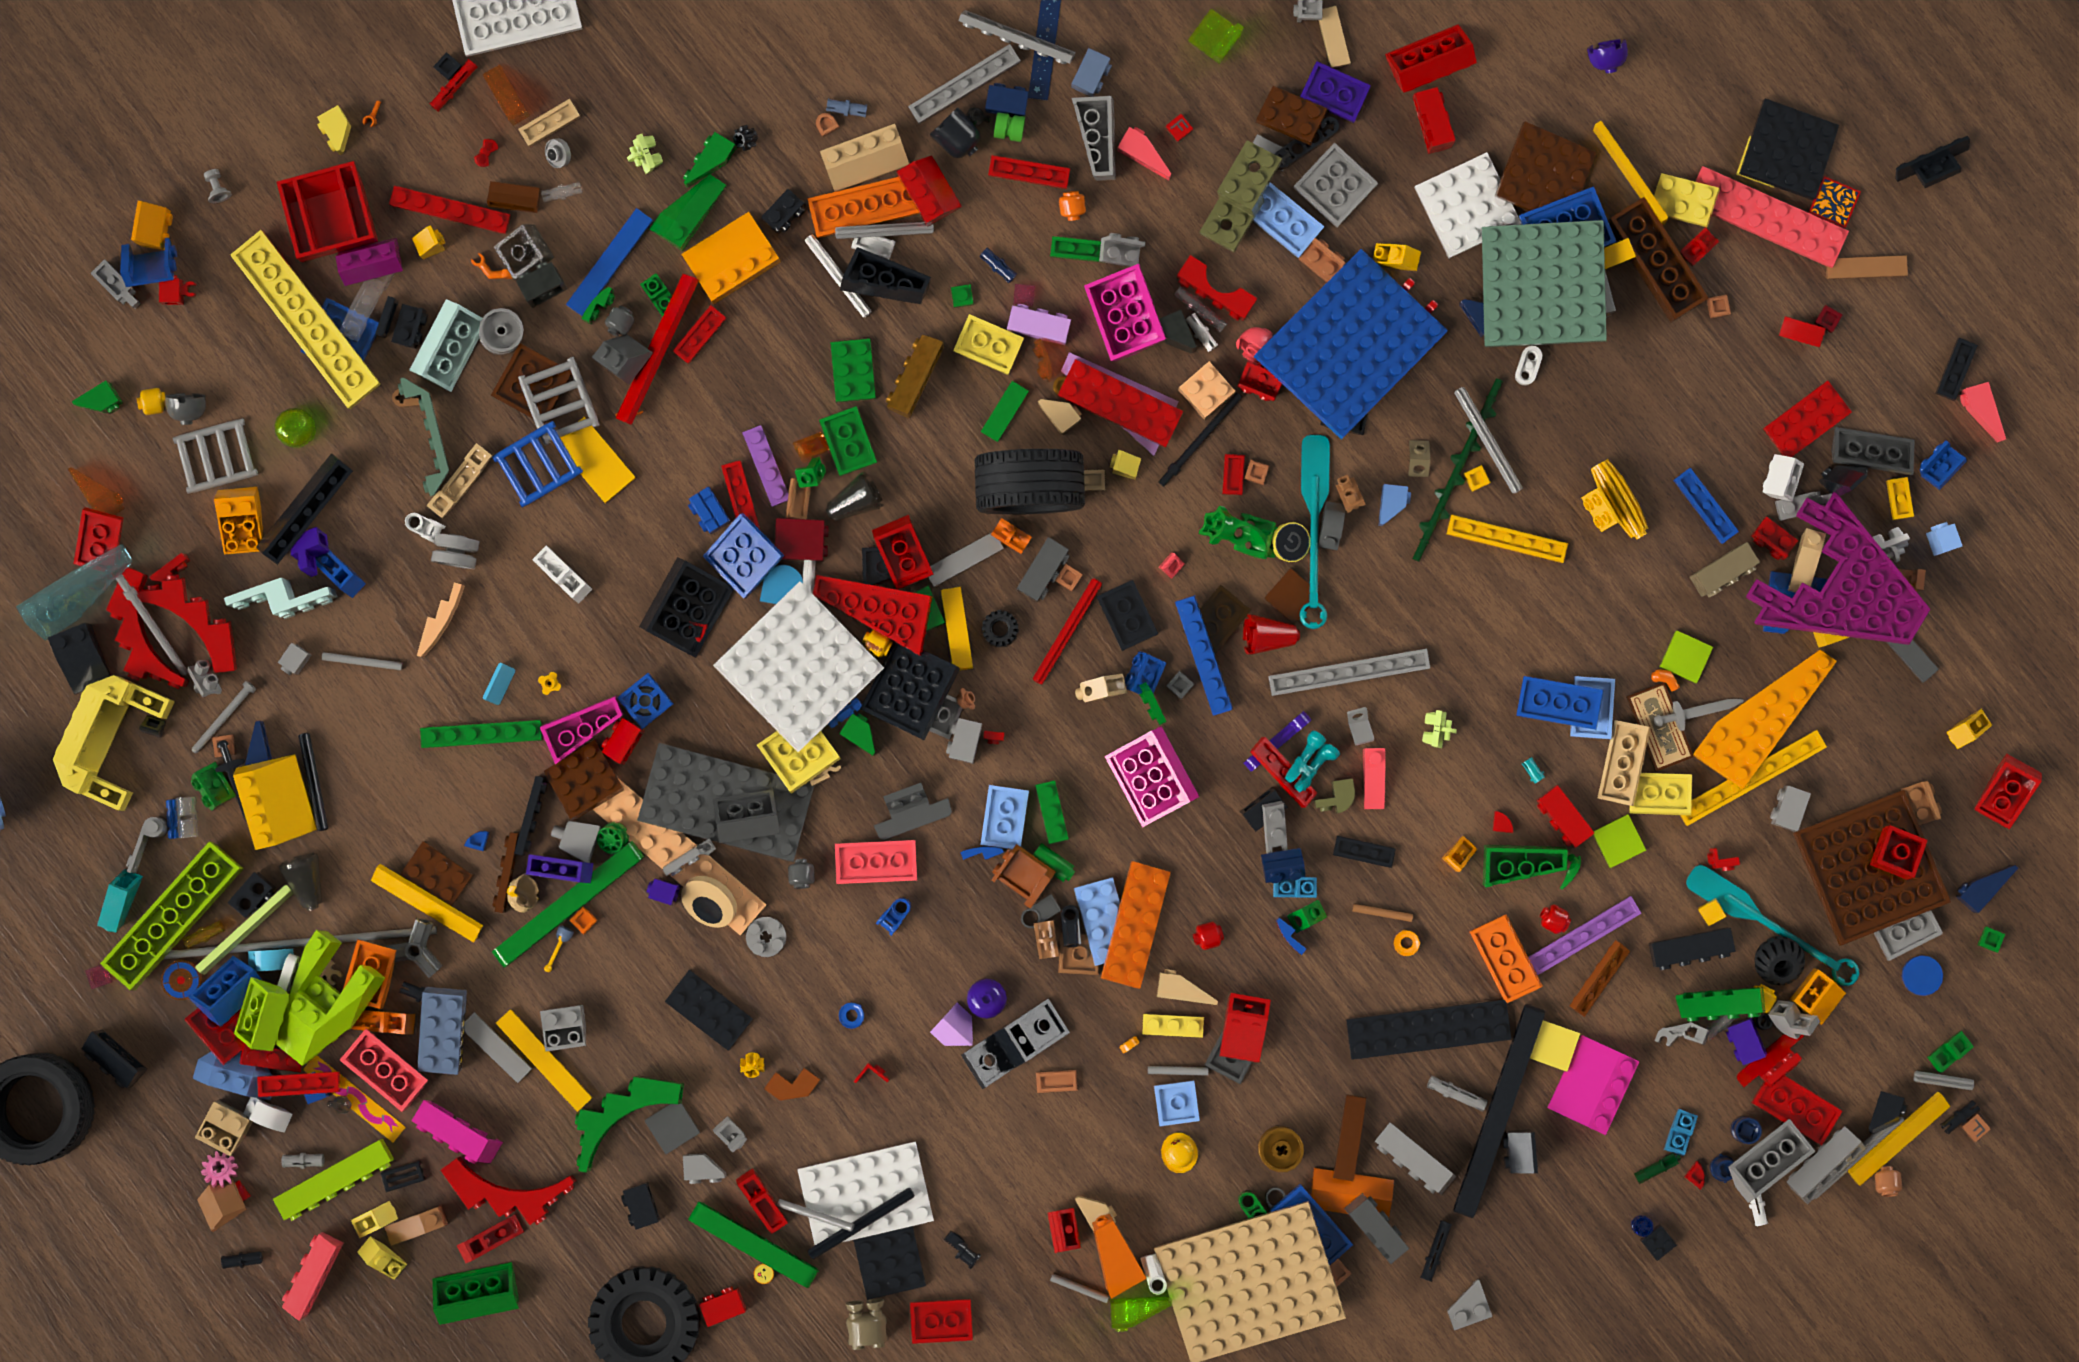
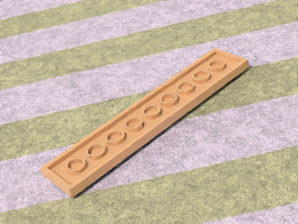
M619 778L618 780L624 791L593 809L608 823L615 821L617 824H623L627 829L629 841H633L639 850L662 869L665 865L698 846L684 833L637 821L643 798ZM700 854L698 855L699 860L689 865L687 862L681 866L682 870L674 876L671 873L669 874L683 887L691 878L696 876L711 877L724 884L731 891L737 903V913L728 925L739 935H742L767 905L709 855Z

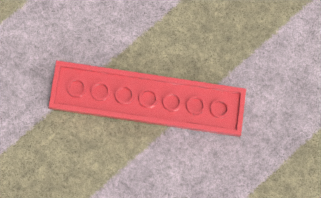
M1704 166L1701 167L1695 182L1720 189L1712 216L1822 265L1833 268L1849 233L1848 230Z

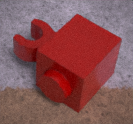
M174 275V280L159 282V303L163 305H184V296L196 297L195 293L188 292L189 287L196 286V283L189 281L184 284V281L177 278V275Z

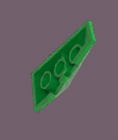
M709 174L663 210L649 230L676 248L684 251L727 185Z

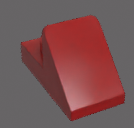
M180 553L149 578L153 581L161 582L167 579L168 575H176V571L179 573L188 567L187 563L191 560L186 554Z

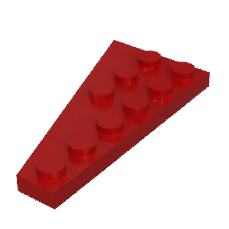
M816 575L813 590L814 596L919 656L922 655L933 596Z

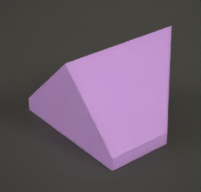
M956 1003L930 1033L944 1046H973L972 1015L960 1004Z

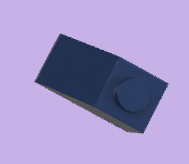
M1464 299L1459 305L1480 337H1483L1484 303Z

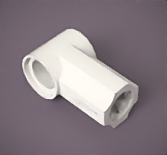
M1156 1254L1141 1257L1140 1260L1150 1291L1156 1295L1164 1293L1167 1283ZM1156 1279L1163 1282V1287L1160 1290L1152 1288V1282Z

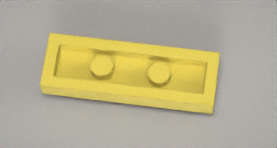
M1143 1014L1142 1034L1203 1038L1204 1017Z

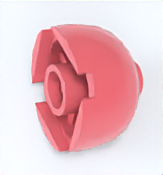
M1249 328L1238 338L1236 347L1237 349L1241 347L1244 351L1242 355L1247 360L1262 365L1254 355L1273 337V334L1266 328Z

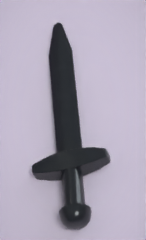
M221 740L217 743V748H220L225 763L215 768V771H227L243 818L247 822L233 777L236 767L243 764L245 760H232L227 746L229 743L226 740Z

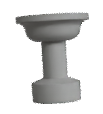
M212 169L204 173L205 181L210 182L213 188L208 197L210 203L223 202L232 195L231 191L220 186L218 179L221 175L218 169Z

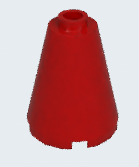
M1247 615L1249 619L1244 620L1243 640L1247 641V646H1244V650L1248 655L1294 646L1300 640V631L1295 625L1256 615Z

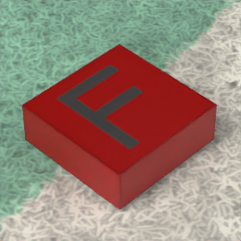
M1182 114L1165 126L1177 142L1193 131L1192 126Z

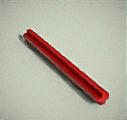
M1093 578L1035 673L1033 680L1036 683L1042 685L1101 588L1102 583L1099 580Z

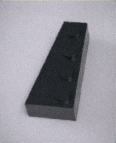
M857 247L842 278L840 291L922 304L929 288L931 277Z

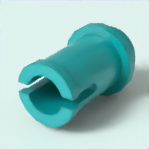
M1532 757L1521 764L1531 777L1530 781L1537 783L1545 778L1543 775L1544 771L1541 772Z

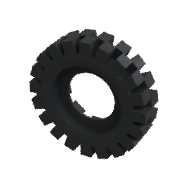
M644 1266L634 1267L633 1269L620 1272L611 1278L597 1293L596 1298L592 1302L590 1316L588 1317L589 1338L591 1345L594 1344L596 1348L595 1353L599 1359H603L605 1362H684L695 1345L700 1329V1313L696 1306L697 1301L693 1293L689 1292V1287L684 1281L678 1280L676 1275L669 1271L665 1272L661 1268L652 1266L650 1268H644ZM638 1301H650L657 1304L666 1317L664 1334L658 1341L650 1345L633 1343L626 1337L622 1328L624 1312L630 1305Z

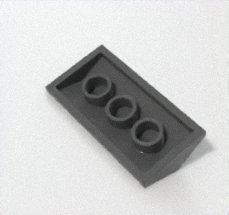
M1835 427L1831 450L1834 463L1864 466L1871 469L1909 475L1914 473L1915 440Z

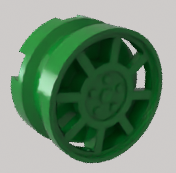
M615 821L606 824L597 834L599 847L606 853H617L629 841L626 827L621 823H615Z

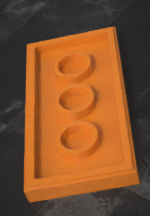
M1507 914L1470 931L1506 1003L1514 1001L1543 986Z

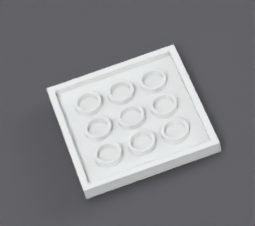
M1487 152L1414 187L1449 259L1482 244V227L1521 225L1513 205L1495 197L1500 178Z

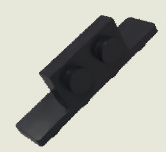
M1968 136L1958 138L1952 143L1940 146L1928 154L1920 155L1908 163H1902L1896 168L1895 179L1899 182L1916 174L1924 188H1927L1961 173V166L1954 156L1969 150L1970 138Z

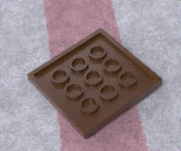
M1525 121L1522 123L1495 197L1531 211L1581 192L1596 152Z

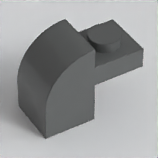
M1326 501L1318 547L1338 550L1345 518L1344 504Z

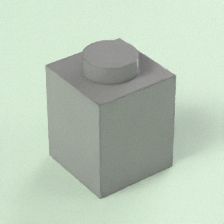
M291 643L278 663L282 665L281 670L291 675L294 673L298 675L312 655L297 644Z

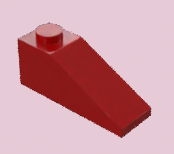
M514 1214L457 1245V1248L465 1263H468L524 1233V1230Z

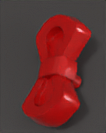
M489 138L483 140V148L474 157V161L479 167L489 166L488 157L491 152L498 149L495 140Z

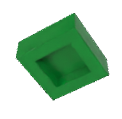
M971 284L951 287L954 308L974 305Z
M1984 927L1977 945L1998 953L2005 934L1989 927Z

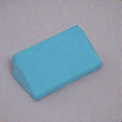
M499 663L482 698L499 705L512 680L515 669Z

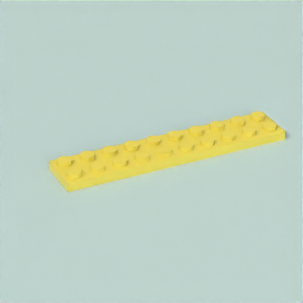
M260 230L231 254L237 265L347 408H353L381 385L264 231Z

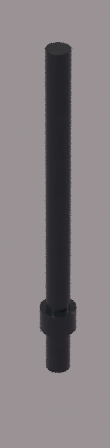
M1236 392L1177 461L1170 464L1167 468L1168 471L1158 481L1161 486L1164 487L1173 476L1176 477L1181 471L1180 468L1241 400L1242 396Z

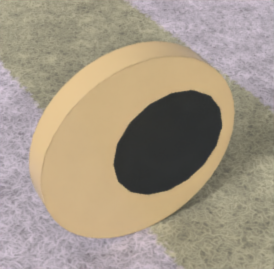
M707 876L693 877L682 889L681 899L685 909L694 919L706 926L724 927L732 921L737 913V903L733 894L724 884L714 878Z

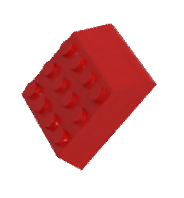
M354 161L276 182L296 259L300 262L378 242L364 185Z

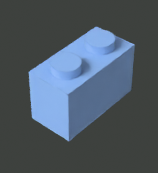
M1945 522L1931 527V532L1926 533L1934 556L1962 547L1955 523L1948 525Z

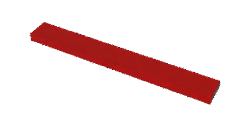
M682 274L648 347V350L653 354L633 379L616 419L632 425L699 280L697 278Z

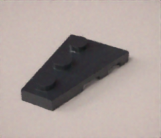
M878 547L862 548L863 584L874 585L890 579L891 576Z

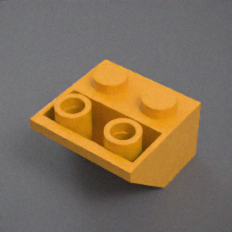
M1813 968L1789 1001L1794 1002L1806 1014L1817 1016L1820 1020L1819 1024L1822 1025L1846 993L1831 978L1819 969Z

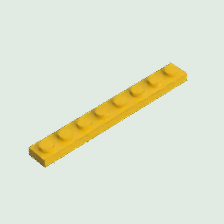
M1817 730L1809 733L1768 756L1744 790L1731 781L1726 780L1692 799L1691 816L1680 815L1686 826L1694 823L1827 748Z

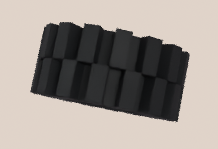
M997 610L985 617L986 619L982 623V632L984 638L991 645L1006 647L1016 640L1019 632L1018 623L1011 613ZM998 621H1003L1008 625V631L1004 636H996L993 633V625Z

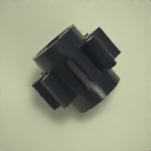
M744 125L734 130L733 141L737 148L742 147L743 151H747L756 146L758 136L754 128L748 129V125Z

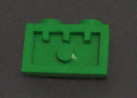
M216 762L194 772L191 777L193 788L196 791L199 790L204 806L206 808L209 807L211 811L236 796L223 773L215 771V768L218 767Z

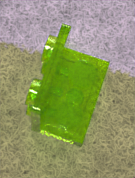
M1210 9L1189 37L1188 42L1220 64L1242 35L1244 27L1239 23L1236 26L1213 9Z

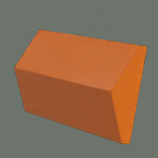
M1314 1168L1310 1196L1324 1211L1348 1214L1344 1208L1363 1193L1367 1198L1371 1196L1378 1204L1375 1208L1379 1213L1383 1210L1389 1217L1394 1180L1355 1174L1354 1180L1348 1181L1333 1178V1170Z

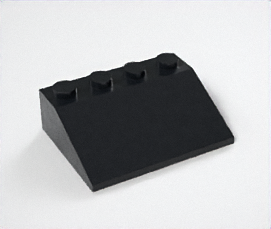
M677 557L639 628L696 658L734 588ZM689 621L704 625L708 624L700 642L696 641V638H701L703 627L695 626L689 623Z

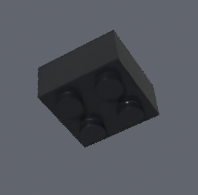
M1660 1224L1640 1239L1641 1243L1656 1261L1677 1246Z

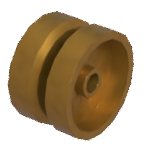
M1274 1126L1266 1130L1261 1136L1258 1143V1153L1262 1162L1269 1169L1276 1172H1288L1295 1169L1301 1162L1304 1155V1145L1301 1138L1292 1129L1285 1126ZM1277 1146H1284V1151L1278 1152Z

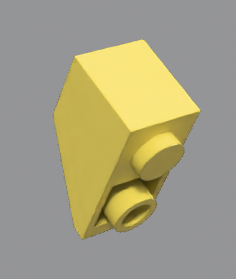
M337 105L318 116L317 118L320 123L317 125L322 134H327L330 140L327 143L333 152L337 151L342 155L345 151L351 125L342 109Z
M1118 450L1117 455L1113 454L1110 464V468H1113L1112 473L1135 480L1141 458Z
M371 1236L357 1251L368 1266L394 1280L407 1265L404 1260L385 1244Z

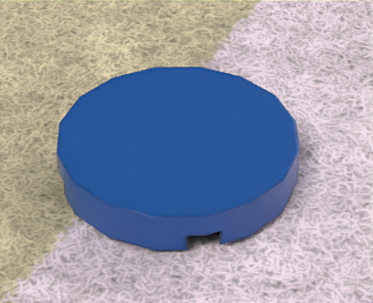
M1920 955L1913 957L1905 963L1902 968L1901 977L1908 991L1915 995L1926 996L1933 994L1939 989L1943 980V972L1936 960L1929 956Z

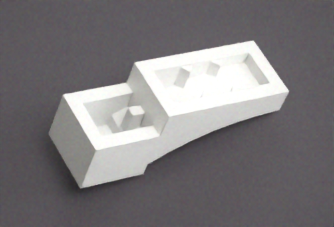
M545 546L532 559L578 604L592 590L548 546Z

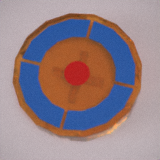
M177 960L170 963L161 975V985L164 992L175 1000L189 999V996L202 985V976L195 968L196 965L187 960Z

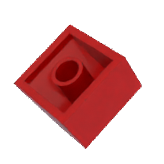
M622 718L621 721L617 720L612 727L614 731L610 738L607 736L601 747L604 748L602 753L617 763L625 765L645 730Z

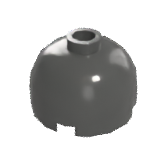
M185 393L166 395V410L169 416L174 420L180 421L181 425L193 424V420L203 416L206 408V397L204 394L192 393V395H185Z

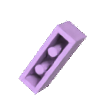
M1017 304V306L1012 305L1007 331L1065 345L1071 319H1067L1068 316L1056 313V316L1048 314V311L1037 308L1036 311L1029 310V306Z

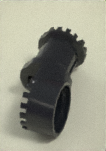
M951 1230L944 1238L949 1245L952 1244V1247L954 1246L956 1250H959L955 1258L961 1259L969 1265L968 1268L971 1270L981 1257V1254H976L969 1249L965 1240Z

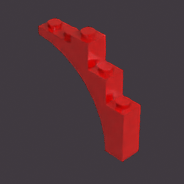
M126 566L121 574L130 586H139V590L144 589L148 575ZM117 583L106 611L111 613L110 617L122 621L124 618L115 638V641L120 643L119 647L129 651L133 648L123 671L128 672V677L137 681L140 678L147 679L149 673H151L149 677L161 681L162 678L168 680V685L179 689L180 686L187 687L190 680L173 671L154 651L147 637L143 618L131 601L122 600L124 590Z
M179 574L168 575L167 579L161 581L162 588H160L159 584L149 585L147 589L139 590V586L134 587L141 602L155 604L172 611L184 619L197 632L211 657L214 673L235 671L237 669L231 621L219 618L213 619V623H211L208 599L203 600L202 596L191 597L190 601H188L185 577L179 578ZM122 593V600H123V601H130V600H127L126 597L124 596V594Z
M461 1157L456 1158L440 1170L468 1210L472 1207L475 1210L486 1203L483 1200L485 1198L498 1217L502 1215L508 1217L516 1211L514 1208L516 1206L529 1225L534 1222L538 1225L545 1220V1214L549 1212L545 1204L548 1207L558 1200L557 1195L561 1192L567 1194L575 1188L573 1184L576 1182L574 1176L571 1175L559 1183L544 1188L531 1190L510 1189L482 1178L470 1169Z

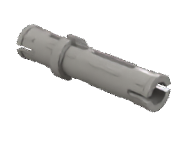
M1431 1076L1427 1084V1088L1438 1091L1444 1097H1451L1482 1112L1487 1105L1488 1100L1454 1086L1452 1082L1447 1083Z

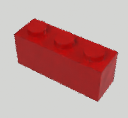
M1558 785L1552 787L1536 800L1539 803L1537 808L1543 815L1547 814L1551 819L1549 821L1550 825L1555 831L1559 829L1563 835L1561 839L1568 847L1576 848L1595 834Z

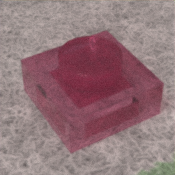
M1015 284L1013 305L1023 304L1033 307L1035 286Z
M102 965L85 970L91 989L112 983L109 971Z

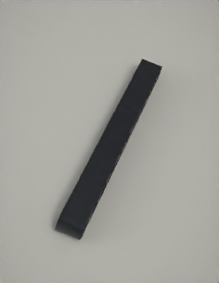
M1529 1004L1524 1005L1455 1201L1453 1212L1473 1218L1477 1211L1544 1019L1545 1010Z

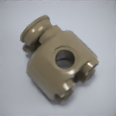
M884 1299L867 1300L866 1305L870 1311L861 1312L864 1302L861 1300L845 1303L847 1310L850 1311L849 1317L846 1319L849 1333L848 1344L852 1345L853 1350L864 1349V1346L870 1345L873 1348L885 1347V1342L888 1341L886 1334L887 1319L881 1310Z

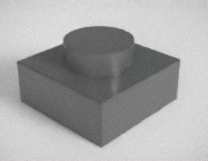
M1179 671L1166 687L1182 699L1194 683Z

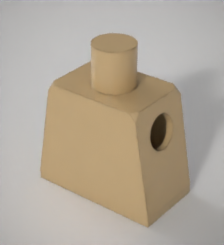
M1123 674L1103 676L1080 683V688H1077L1075 691L1077 699L1084 702L1102 700L1127 693Z

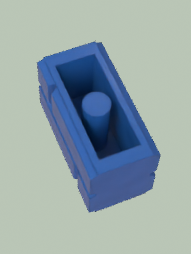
M710 487L689 498L691 504L688 507L693 515H699L701 521L698 523L704 532L708 531L710 534H713L731 522Z

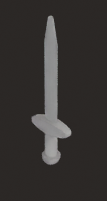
M1726 699L1682 710L1679 702L1675 701L1673 702V713L1655 716L1654 724L1661 727L1665 723L1675 721L1678 729L1684 731L1686 719L1731 709L1743 703L1744 700Z

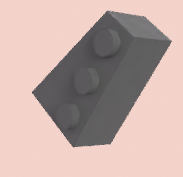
M1362 1193L1344 1209L1387 1261L1392 1264L1409 1247L1400 1238L1402 1233L1395 1225L1391 1227L1388 1224L1390 1219L1383 1210L1379 1213L1375 1208L1378 1204L1371 1196L1367 1198Z

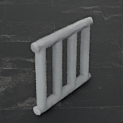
M570 357L565 363L525 377L523 375L518 377L537 429L544 425L543 422L582 407H585L589 418L556 430L559 437L591 425L593 427L600 425L574 357ZM566 370H571L574 381L533 396L529 384ZM578 388L581 400L543 414L539 413L536 403ZM548 433L540 437L544 446L551 443L552 439Z
M243 418L172 438L174 444L178 446L188 484V487H186L187 494L258 475L257 469L253 466L243 425H245V421ZM234 428L246 471L234 473L224 431ZM212 434H216L227 475L216 479L204 438ZM194 439L197 440L207 481L198 484L195 482L185 444L186 441Z

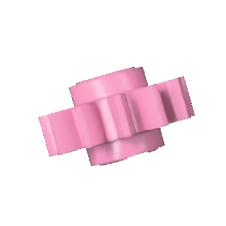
M215 1151L214 1158L207 1155L209 1162H202L203 1167L206 1169L201 1171L202 1175L206 1176L205 1182L208 1183L212 1180L211 1184L213 1187L220 1183L222 1188H224L225 1181L232 1184L230 1177H237V1173L233 1170L238 1168V1165L233 1163L234 1157L228 1158V1155L225 1153L220 1156L217 1151ZM222 1166L221 1172L217 1173L218 1167Z

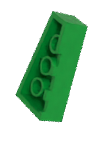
M1484 845L1483 886L1487 888L1497 884H1505L1511 881L1567 870L1568 850L1565 847Z

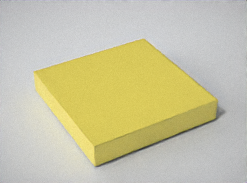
M1543 1020L1530 1059L1567 1072L1580 1033Z

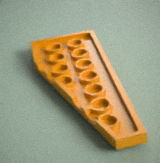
M1819 650L1716 722L1693 756L1744 790L1837 661Z

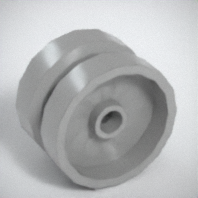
M493 309L485 314L480 322V342L486 350L493 354H509L517 349L522 341L524 331L522 321L517 314L509 309ZM504 328V334H499L497 329L501 330Z
M436 533L434 544L438 547L446 548V551H432L431 562L459 568L475 569L477 559L466 555L465 552H478L480 541L461 535Z

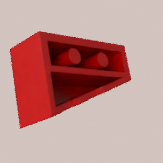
M1438 87L1414 93L1412 98L1428 154L1452 148L1456 139L1450 125L1448 111L1444 107L1443 93L1439 92Z

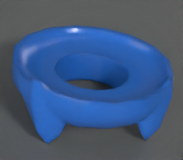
M851 1002L841 1007L839 1021L843 1026L853 1029L862 1025L864 1011L860 1004ZM855 1010L858 1016L855 1021L848 1019V1011Z

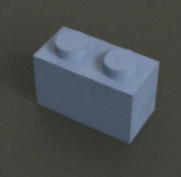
M1088 48L1073 79L1071 88L1090 97H1094L1095 93L1099 94L1103 86L1101 80L1104 75L1108 76L1112 67L1109 64L1110 58Z

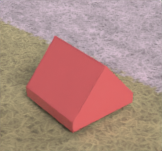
M1171 552L1159 568L1172 579L1185 563L1175 553Z

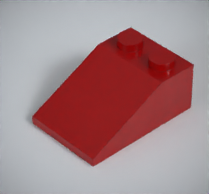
M909 515L872 530L874 540L896 590L934 575Z
M2006 753L1984 789L1974 810L2010 830L2042 782V773Z

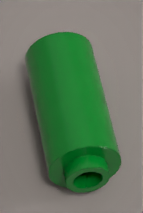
M1043 843L1040 844L1033 854L1034 857L1056 871L1054 876L1062 882L1065 879L1069 881L1076 872L1073 870V864Z

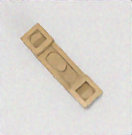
M476 443L464 458V462L441 491L439 490L427 504V507L441 518H444L473 485L492 458V455Z

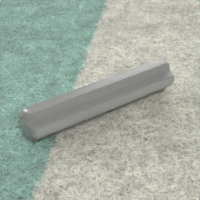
M1915 1071L1913 1076L1915 1082L1973 1090L1974 1080L1921 1071Z

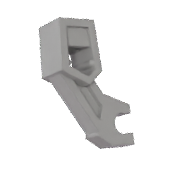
M1690 1022L1662 1028L1658 1031L1655 1041L1660 1043L1663 1037H1667L1666 1046L1671 1047L1677 1038L1684 1036L1687 1040L1705 1045L1710 1031ZM1691 1028H1697L1694 1038L1687 1035Z

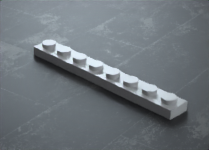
M1427 649L1272 675L1268 676L1271 696L1430 669Z

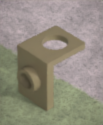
M1410 440L1408 476L1428 477L1430 468L1429 441ZM1417 465L1425 467L1421 472H1417L1413 468Z

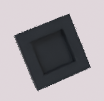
M446 52L433 67L450 81L461 69L462 65Z

